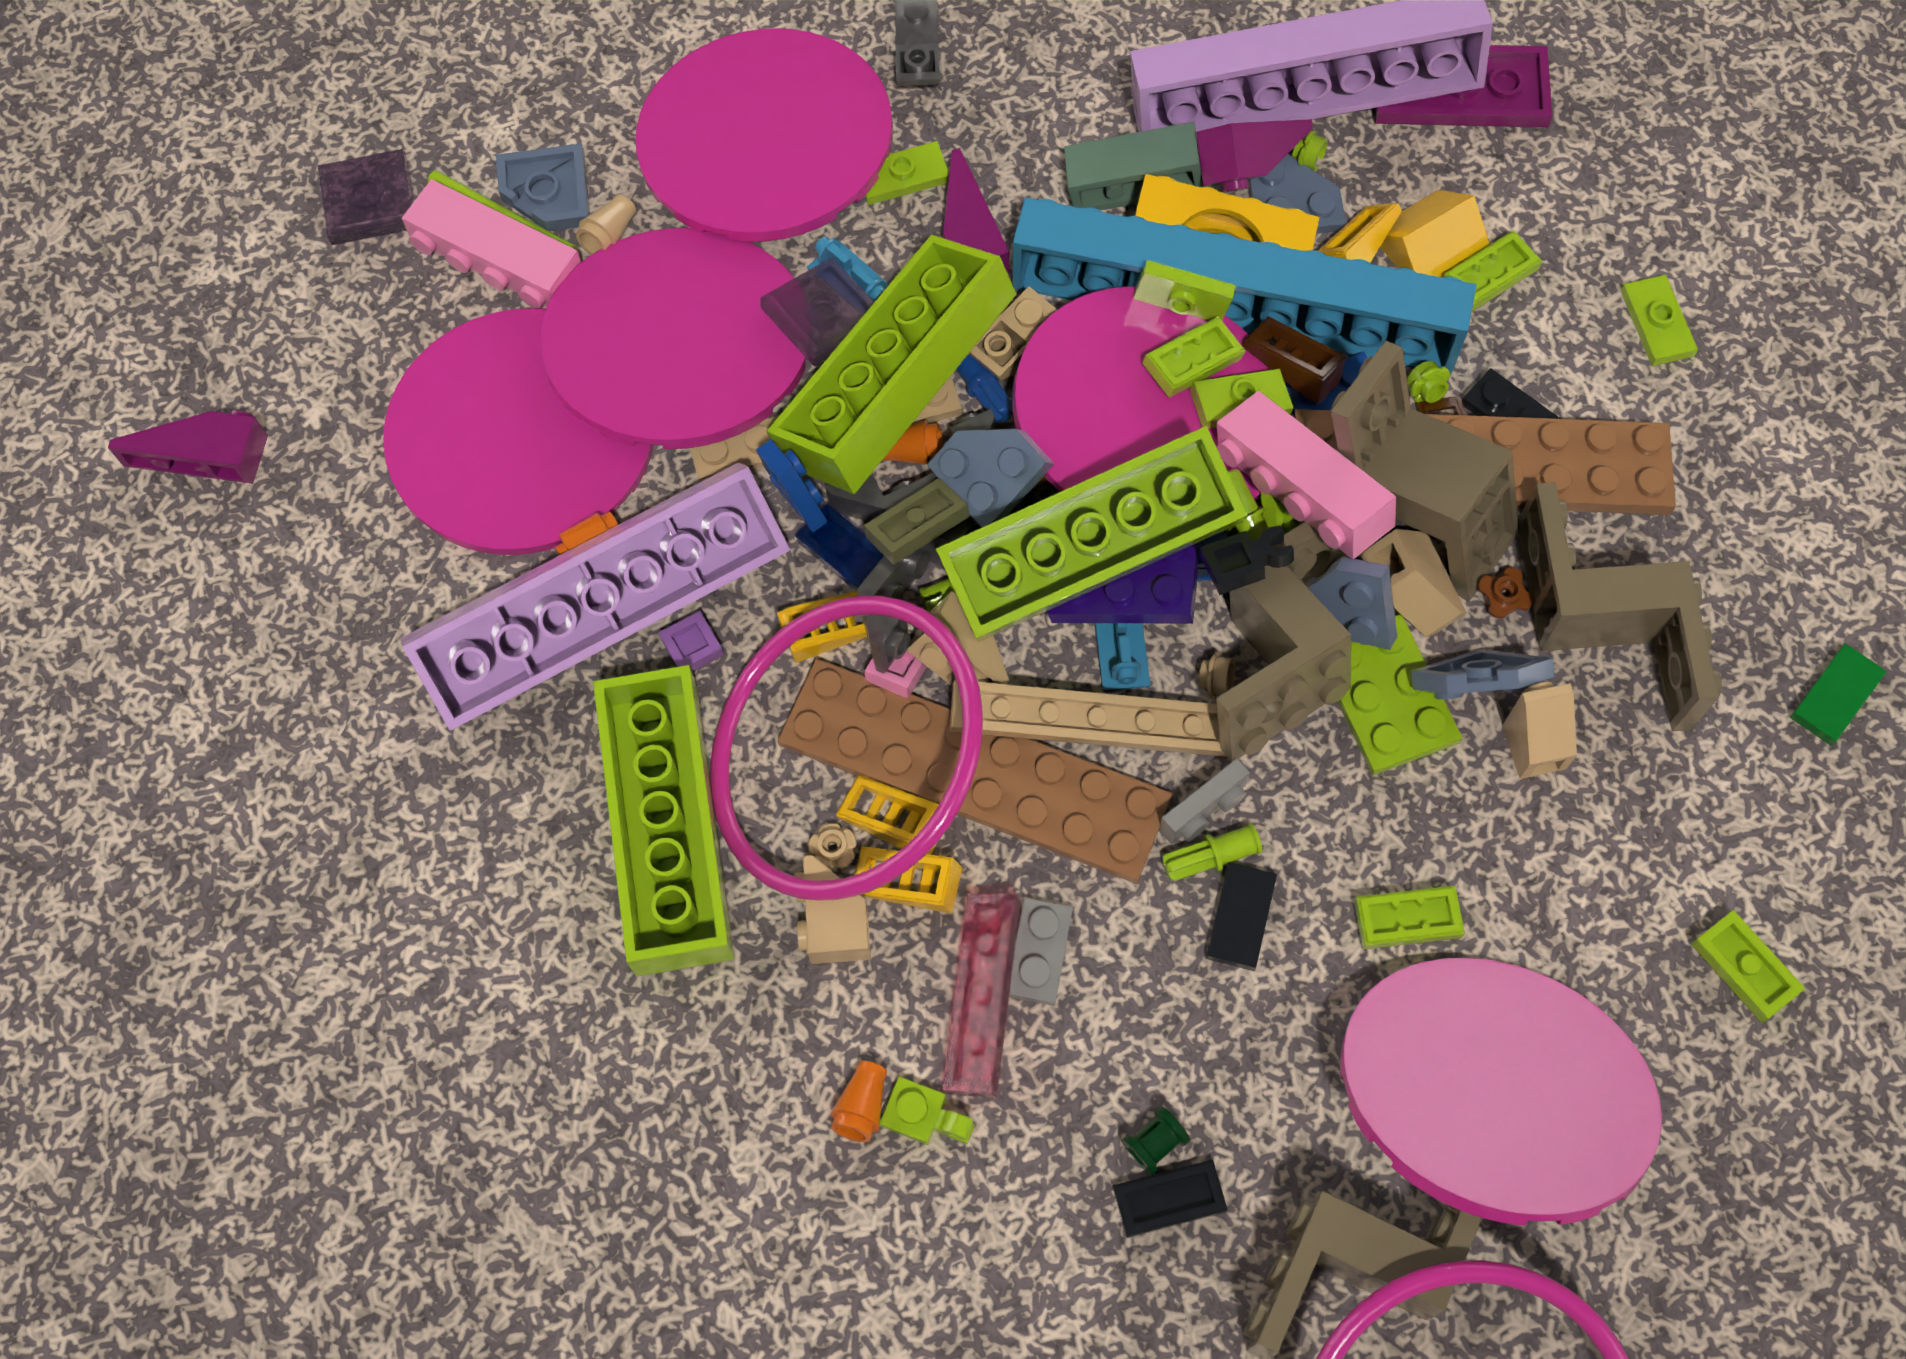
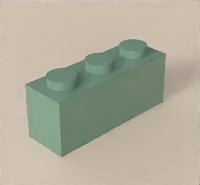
M1195 122L1174 124L1168 127L1064 146L1067 184L1073 207H1092L1106 210L1138 204L1145 174L1157 177L1167 176L1178 182L1205 187L1203 186Z

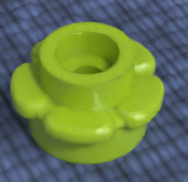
M1310 131L1294 147L1292 157L1298 160V165L1304 164L1316 172L1319 166H1316L1317 158L1323 160L1327 150L1328 139L1318 136L1317 131Z
M1426 361L1415 367L1407 378L1410 395L1414 397L1413 400L1415 402L1427 401L1428 403L1440 400L1448 391L1449 384L1447 381L1450 378V371L1446 367L1440 368L1434 361Z

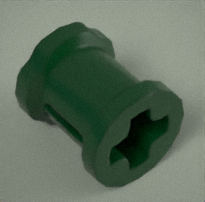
M1161 1105L1154 1110L1155 1117L1133 1136L1126 1135L1121 1140L1125 1149L1149 1175L1158 1170L1157 1163L1178 1145L1185 1147L1191 1140L1177 1119Z

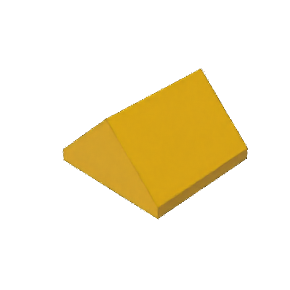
M1437 190L1401 212L1380 248L1397 268H1409L1417 273L1442 278L1444 273L1489 246L1490 242L1474 195Z

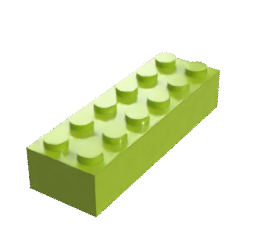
M931 234L766 431L781 452L784 454L791 449L807 471L806 475L855 494L1017 295L1000 256Z
M1204 426L936 548V551L978 642L1236 526L1244 522L1248 514L1207 426Z
M686 665L593 681L627 964L635 976L639 977L735 960L698 689L690 666Z

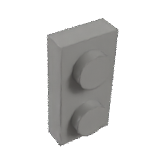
M1235 759L1164 815L1159 831L1171 845L1181 837H1184L1187 842L1193 840L1209 825L1210 822L1206 818L1219 807L1224 812H1228L1246 796L1247 793L1243 788L1246 787L1250 772L1238 759Z
M1024 898L1006 997L1055 1006L1073 912L1072 906Z

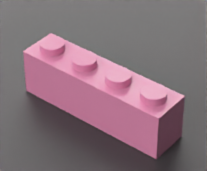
M432 179L402 217V221L410 236L409 241L417 250L426 255H431L433 251L443 255L446 261L456 270L467 273L471 269L481 274L483 280L494 289L503 291L507 287L517 292L527 305L535 309H540L542 305L547 307L557 287L581 263L577 250Z
M1257 391L1217 422V449L1223 461L1232 468L1238 467L1248 475L1262 493H1270L1283 503L1294 519L1298 521L1304 520L1318 531L1322 540L1333 549L1339 548L1347 556L1355 559L1395 527L1396 496L1260 391Z

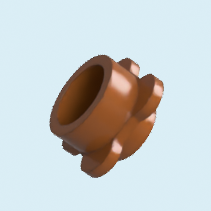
M1506 568L1503 574L1495 577L1485 575L1478 583V590L1484 594V601L1489 608V613L1495 618H1505L1507 614H1511L1517 609L1526 611L1533 604V595L1525 590L1521 582L1523 575L1516 568ZM1504 589L1508 590L1510 595L1504 596L1501 591Z

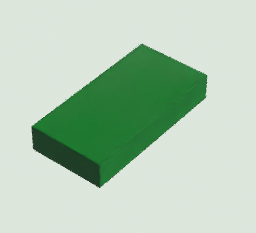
M1845 643L1789 718L1832 746L1887 671Z

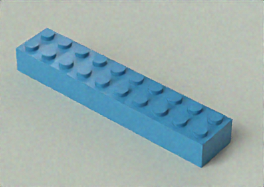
M1025 197L1013 240V287L1016 290L1024 291L1030 286L1038 294L1073 301L1100 290L1136 287L1146 261L1150 260L1236 285L1232 302L1225 315L1249 335L1269 316L1341 354L1354 356L1365 352L1367 358L1373 357L1383 343L1388 341L1403 348L1406 367L1415 368L1423 362L1434 361L1440 368L1446 367L1450 371V375L1453 372L1468 333L1477 285L1462 282L1455 277L1441 278L1417 273L1409 268L1395 269L1371 264L1362 259L1348 260L1332 257L1315 250L1301 251L1281 247L1273 242L1260 243L1236 238L1227 233L1213 234L1192 230L1185 225H1166L1147 221L1139 216L1125 217L1104 213L1092 207L1078 208L1063 205L1050 199L1037 200Z

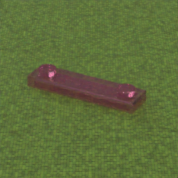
M968 893L942 1088V1091L949 1095L997 1098L1021 902L1014 894Z

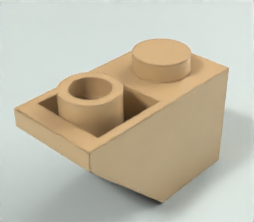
M1028 286L996 319L970 351L969 355L999 380L1016 375L1023 351L1038 327L1058 309Z
M1395 529L1360 554L1363 561L1389 565L1394 608L1425 637L1437 634L1467 614L1427 533Z
M951 591L929 612L943 622L956 636L971 661L978 682L1008 684L1009 678L994 635L978 642L957 595ZM918 629L907 651L953 687L956 678L947 658L933 640Z
M1542 682L1526 688L1502 725L1519 779L1566 770L1577 756L1574 692L1571 683L1553 687L1551 682Z
M813 855L803 856L804 872L795 873L796 877L808 880L840 879ZM861 895L825 901L796 898L797 903L805 902L806 920L797 921L799 951L808 950L811 964L871 960L868 909L866 900Z

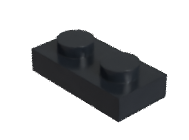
M1492 368L1485 373L1462 399L1464 407L1476 416L1561 419Z

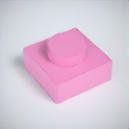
M906 651L904 656L898 660L895 659L883 674L876 671L872 658L865 669V680L908 699L927 667Z

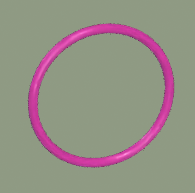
M864 595L832 601L797 617L780 629L753 656L740 674L725 702L717 724L710 761V786L718 826L730 851L752 876L782 894L799 899L816 901L840 900L873 891L891 882L914 866L939 841L960 810L970 789L978 764L983 731V711L979 684L971 661L956 636L938 618L915 604L891 597ZM860 615H882L907 622L921 630L941 649L952 668L960 692L963 722L961 746L957 764L944 797L925 826L906 846L883 863L865 872L836 880L817 881L792 876L766 862L747 841L734 813L730 794L729 763L735 730L749 696L767 669L785 650L820 626L835 620Z
M1485 1260L1440 1263L1415 1270L1389 1282L1360 1302L1339 1323L1326 1340L1316 1358L1343 1359L1358 1337L1373 1322L1407 1299L1444 1286L1465 1283H1487L1522 1290L1545 1300L1574 1320L1590 1337L1604 1359H1629L1618 1338L1604 1319L1573 1291L1555 1280L1530 1269L1508 1263Z

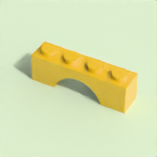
M1145 174L1135 216L1142 217L1151 222L1166 225L1180 224L1192 230L1208 233H1227L1239 239L1260 243L1273 242L1281 247L1301 251L1313 250L1320 218L1306 214L1299 209H1286L1262 203L1255 198H1242L1219 192L1211 187H1198L1178 182L1167 176L1157 177Z

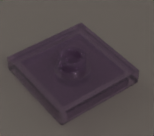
M403 149L318 165L327 238L331 245L407 231L402 217L414 201L407 157Z
M833 257L760 298V308L814 367L827 360L874 303Z

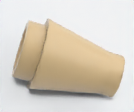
M618 194L609 203L579 222V230L576 233L580 246L592 255L600 249L606 250L610 244L615 245L621 239L631 218L636 214L634 203L628 197Z

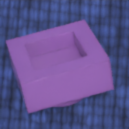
M701 611L658 632L676 667L689 665L691 671L694 672L724 656L722 647Z

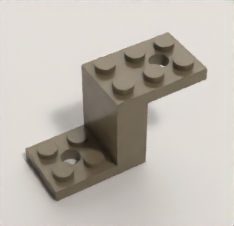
M1385 341L1373 357L1370 356L1363 362L1358 377L1348 390L1339 393L1333 402L1331 417L1338 452L1396 496L1395 520L1444 541V546L1447 548L1448 573L1450 574L1451 582L1458 596L1469 602L1478 590L1480 579L1491 573L1519 534L1512 450L1412 409L1403 348Z
M1556 482L1536 484L1518 519V531L1529 593L1534 598L1532 610L1540 651L1654 643L1672 732L1692 730L1719 698L1722 690V681L1718 669L1712 667L1709 653L1712 645L1711 630L1709 625L1702 621L1699 607L1702 601V588L1700 581L1697 578H1693L1690 561L1575 569L1576 550L1573 543H1567L1565 527L1568 522L1566 502L1564 499L1559 500Z
M1306 522L1284 534L1283 543L1272 546L1275 549H1281L1292 545L1294 561L1291 564L1281 568L1264 566L1265 579L1230 591L1232 622L1252 647L1269 664L1216 698L1220 747L1231 762L1245 754L1252 755L1257 753L1267 744L1269 739L1285 729L1292 730L1306 720L1310 713L1324 704L1331 705L1336 703L1351 688V634L1304 584L1312 577L1318 578L1325 573L1330 565L1341 557H1350L1339 548L1333 549L1322 540L1319 532Z
M1324 1191L1312 1202L1304 1200L1301 1207H1297L1285 1234L1286 1237L1294 1240L1289 1251L1283 1249L1280 1256H1276L1266 1277L1264 1285L1273 1289L1268 1302L1261 1300L1259 1305L1254 1306L1243 1331V1335L1251 1338L1246 1351L1261 1359H1270L1278 1354L1315 1266L1372 1294L1396 1278L1415 1270L1440 1263L1465 1261L1482 1218L1448 1206V1209L1443 1211L1441 1217H1434L1423 1240ZM1455 1285L1426 1291L1397 1305V1307L1424 1320H1428L1445 1312Z

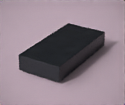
M1228 862L1206 959L1251 971L1256 970L1277 874Z
M1213 1159L1112 1186L1126 1239L1228 1211Z

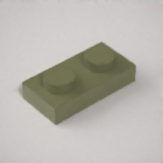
M938 478L864 525L865 535L895 565L969 517L968 504L944 481Z

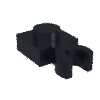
M1273 526L1262 532L1260 538L1251 541L1247 532L1244 531L1200 547L1201 559L1219 595L1265 579L1264 566L1281 568L1291 564L1294 561V549L1292 545L1281 549L1272 547L1284 542L1282 526Z

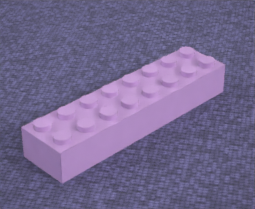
M1399 0L1130 51L1133 107L1138 132L1195 122L1196 131H1201L1230 123L1317 119L1484 88L1493 22L1485 0Z
M736 463L401 638L402 648L448 729L451 731L790 551V548L749 467Z

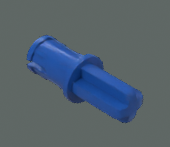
M968 354L956 369L967 384V394L971 398L976 397L985 411L992 410L995 415V423L1009 421L1013 415L1012 400L999 384V379Z

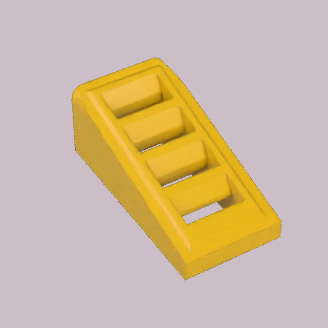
M1399 203L1366 206L1318 251L1327 256L1348 260L1362 259L1371 262L1402 212Z
M853 591L792 606L776 612L780 627L782 629L797 617L816 607L843 598L858 596V593ZM851 616L844 618L847 628L838 629L836 622L833 621L826 624L829 630L827 633L820 634L818 628L811 631V637L800 638L789 647L794 662H801L867 637L864 624L856 625L854 617Z
M858 775L836 816L902 849L925 826L939 804ZM864 789L876 795L866 815L853 811ZM888 800L892 802V805L882 822L876 820L885 801ZM903 809H906L910 813L902 828L894 827ZM936 844L931 848L927 855H931Z
M861 846L855 875L869 870L870 864L871 868L875 867L876 860L886 861L898 851ZM926 854L901 875L898 889L890 888L891 881L873 891L861 894V896L952 914L962 866L954 858ZM916 868L923 869L919 892L910 891ZM935 872H939L936 892L931 894Z

